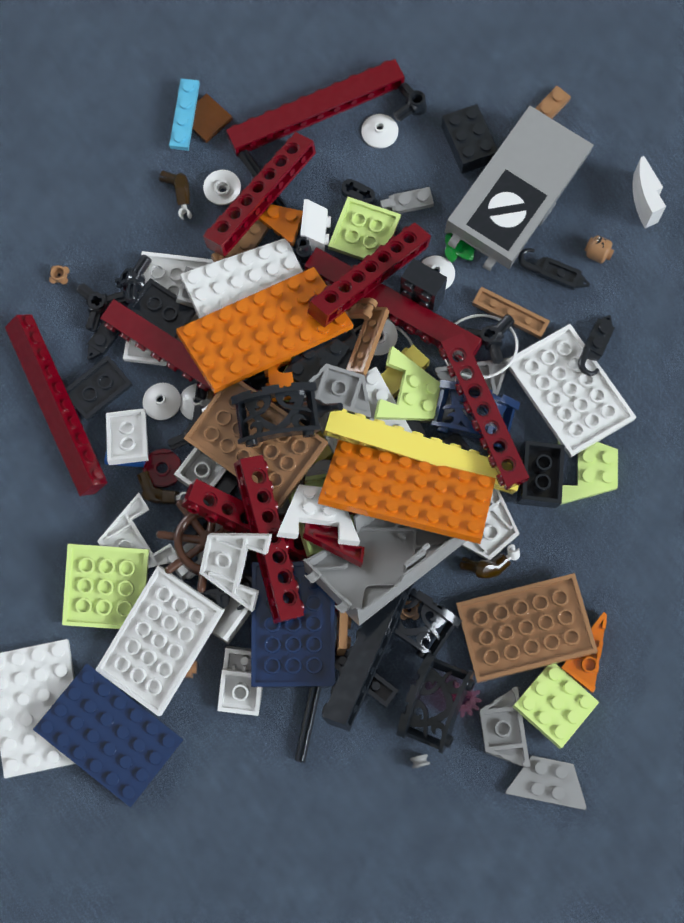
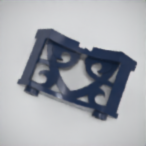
M441 380L439 386L441 391L431 426L436 428V431L441 434L451 432L479 440L481 438L479 431L475 432L472 423L462 410L465 408L460 403L465 401L463 396H459L456 391L455 384L457 382ZM476 390L469 391V395L473 398L480 395ZM493 393L492 397L501 416L503 415V421L510 433L514 412L519 410L520 402L504 394L499 396ZM448 394H450L451 405H446ZM444 410H454V412L446 416V418L451 417L453 419L452 423L442 422ZM493 426L485 428L489 434H493V430H496ZM501 444L493 446L494 449H501L503 447Z

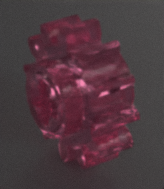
M457 682L454 683L455 688L460 687ZM480 690L468 691L465 698H468L469 701H466L464 705L462 704L459 710L461 718L464 717L465 712L471 717V709L479 710V707L475 704L482 702V699L476 698ZM452 694L453 701L455 700L457 694Z

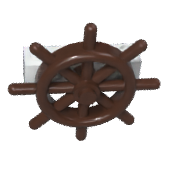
M178 500L176 506L185 517L178 524L176 531L159 530L156 533L159 539L174 541L175 552L168 556L169 565L165 567V572L171 574L175 571L182 581L199 575L197 591L203 593L206 589L207 579L199 572L207 535L210 533L236 532L227 531L223 526L208 522L207 530H205L198 521L205 517L188 512L186 508L181 506L183 500ZM192 525L198 536L184 533ZM197 556L198 560L193 562L191 559Z

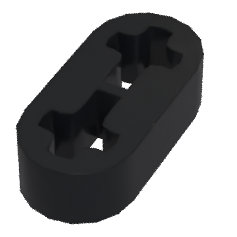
M347 179L342 183V194L344 197H351L369 204L374 203L375 192L371 188L353 179ZM350 186H353V190H350V191L348 192V191H347V188H350ZM367 194H369L370 198L364 200L363 195L366 196Z

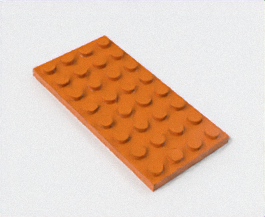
M312 267L176 329V333L215 394L353 329L354 324L344 312L326 327H323L307 313L311 297L315 294H320L327 286L316 269Z
M338 440L318 498V504L481 544L496 478L448 466H436L426 461L421 462L409 457L399 456L395 453Z

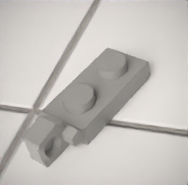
M430 187L393 194L389 196V199L380 201L381 208L392 210L399 214L434 206Z

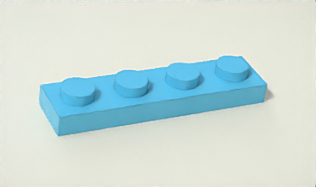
M180 80L169 144L170 149L189 151L200 86L199 80Z

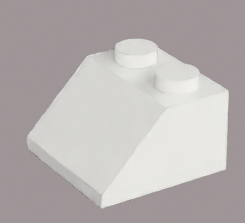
M304 199L301 237H306L309 240L312 251L317 247L325 252V245H329V234H326L327 228L331 227V216H328V209L308 199Z
M194 447L174 475L178 481L187 487L195 479L215 487L227 470Z
M230 597L229 605L224 609V613L212 631L214 635L228 645L252 613L246 607L242 610H237V607L241 604L232 597Z

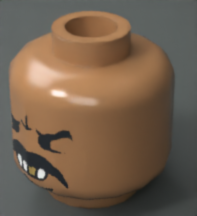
M597 235L594 238H590L584 251L587 252V258L602 264L606 259H611L614 250L611 249L613 243Z

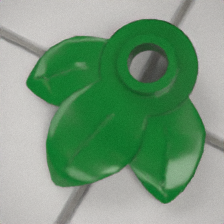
M447 233L445 236L447 246L444 251L446 258L451 263L458 257L472 261L474 258L473 247L463 240L459 241L455 249L450 247L448 242L453 234Z

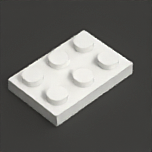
M145 408L106 413L108 464L116 465L149 461Z

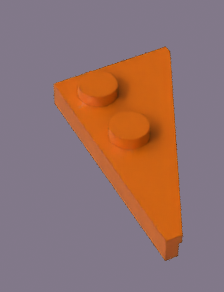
M271 204L258 220L269 229H273L278 236L281 235L291 246H294L302 224L303 211Z
M605 612L600 615L591 627L598 653L565 661L561 667L570 677L591 693L596 688L595 684L602 653L603 636L607 623V614Z

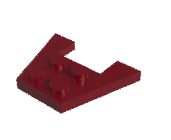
M348 512L349 515H353V516H355V515L357 514V513ZM305 523L303 539L361 568L365 547L339 544L338 527Z

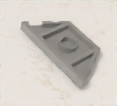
M504 358V361L500 364H494L492 360L477 362L482 375L486 376L503 369L508 358ZM448 366L435 368V374L440 381H456L454 377H450L447 371ZM506 370L494 377L485 378L488 388L493 390L492 394H499ZM461 376V377H462L463 379H465V380L470 379V378Z
M326 363L309 380V382H316L315 399H319L326 404L342 403L347 413H360L365 415L367 419L371 418L365 375Z
M517 686L479 710L484 750L487 754L529 768L530 763L523 717L512 707L519 699Z
M531 756L529 758L530 767H523L505 792V794L586 810L585 800L574 764Z

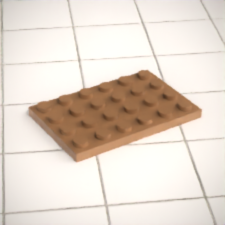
M240 381L217 392L184 439L235 476V462L242 458L263 455L264 460L268 464L267 473L269 480L273 484L272 493L274 500L277 501L278 507L281 509L327 446L328 441L315 433V436L303 438V435L270 439L258 443V446L246 447V444H238L240 436L236 407L232 405L231 397L248 390L257 392ZM264 401L258 402L257 405L260 409L264 406ZM271 402L268 410L260 416L266 421L278 425L286 418L288 413ZM254 419L248 422L250 435L257 432V428L250 429V425L255 421ZM291 423L287 428L294 427V426H293V424ZM252 475L253 481L258 483V478Z
M575 573L456 603L477 683L598 653Z

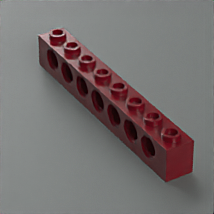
M297 132L287 139L283 147L264 165L259 174L241 191L235 201L230 203L227 210L217 218L211 228L206 230L203 238L207 248L223 257L232 250L316 154L313 140Z
M415 222L409 227L405 226L397 236H392L388 243L384 246L380 245L372 255H367L360 264L352 266L348 273L340 275L336 282L332 285L328 284L320 294L312 296L309 300L307 313L323 327H326L427 249L431 235Z
M462 332L441 341L439 353L443 360H447L449 365L447 371L450 377H454L457 382L455 384L456 391L465 400L463 406L467 414L471 413L473 418L471 423L475 432L479 431L481 435L479 441L483 450L487 449L490 455L487 457L489 464L492 468H496L498 484L500 487L504 486L505 490H508L528 481L529 475L464 333ZM458 354L463 357V360L456 362L452 357ZM463 372H468L471 378L465 380L460 375ZM476 390L480 395L473 398L469 395V391ZM485 408L488 414L481 416L477 413V409ZM493 426L496 432L489 434L485 431V428ZM501 444L504 447V451L496 452L493 446ZM502 463H511L513 469L510 471L504 470Z
M263 455L239 459L234 463V468L251 533L272 534L273 543L270 542L269 551L266 555L256 552L273 622L276 624L304 616V604L299 598V585L294 578L293 562L289 559L288 542L283 537H277L282 521L279 520L278 503L274 500L272 493L273 484L269 480L267 473L268 464L264 460ZM252 475L258 478V483L253 481ZM257 494L262 496L263 503L258 501ZM262 514L267 516L268 523L262 519ZM273 554L278 557V563L274 562ZM278 574L283 577V583L279 582ZM283 594L288 597V604L283 601Z
M195 479L189 485L181 505L188 512L205 517L208 522L217 523L227 531L251 533L243 501L198 479ZM203 500H206L209 503V506L205 505ZM222 509L227 512V515L222 512ZM262 514V519L268 523L267 516ZM240 518L244 519L245 524L241 522ZM300 533L296 539L284 538L289 546V559L295 562H304L305 558H309L306 555Z

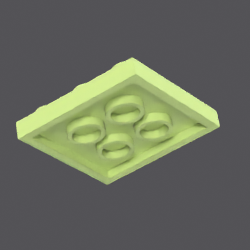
M347 197L328 249L363 261L367 255H372L380 245L384 246L394 236L401 214Z
M552 664L544 668L512 707L556 747L561 749L598 705L599 701L557 664Z

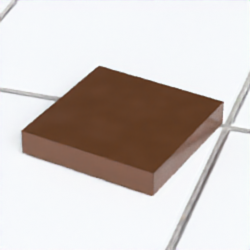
M206 93L197 101L192 131L205 143H208L233 118Z

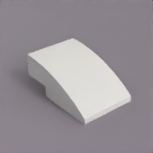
M643 156L640 158L633 174V197L639 218L644 228H647L659 222L666 205L660 197L663 186Z
M227 646L225 648L217 711L258 716L263 687H251V649Z

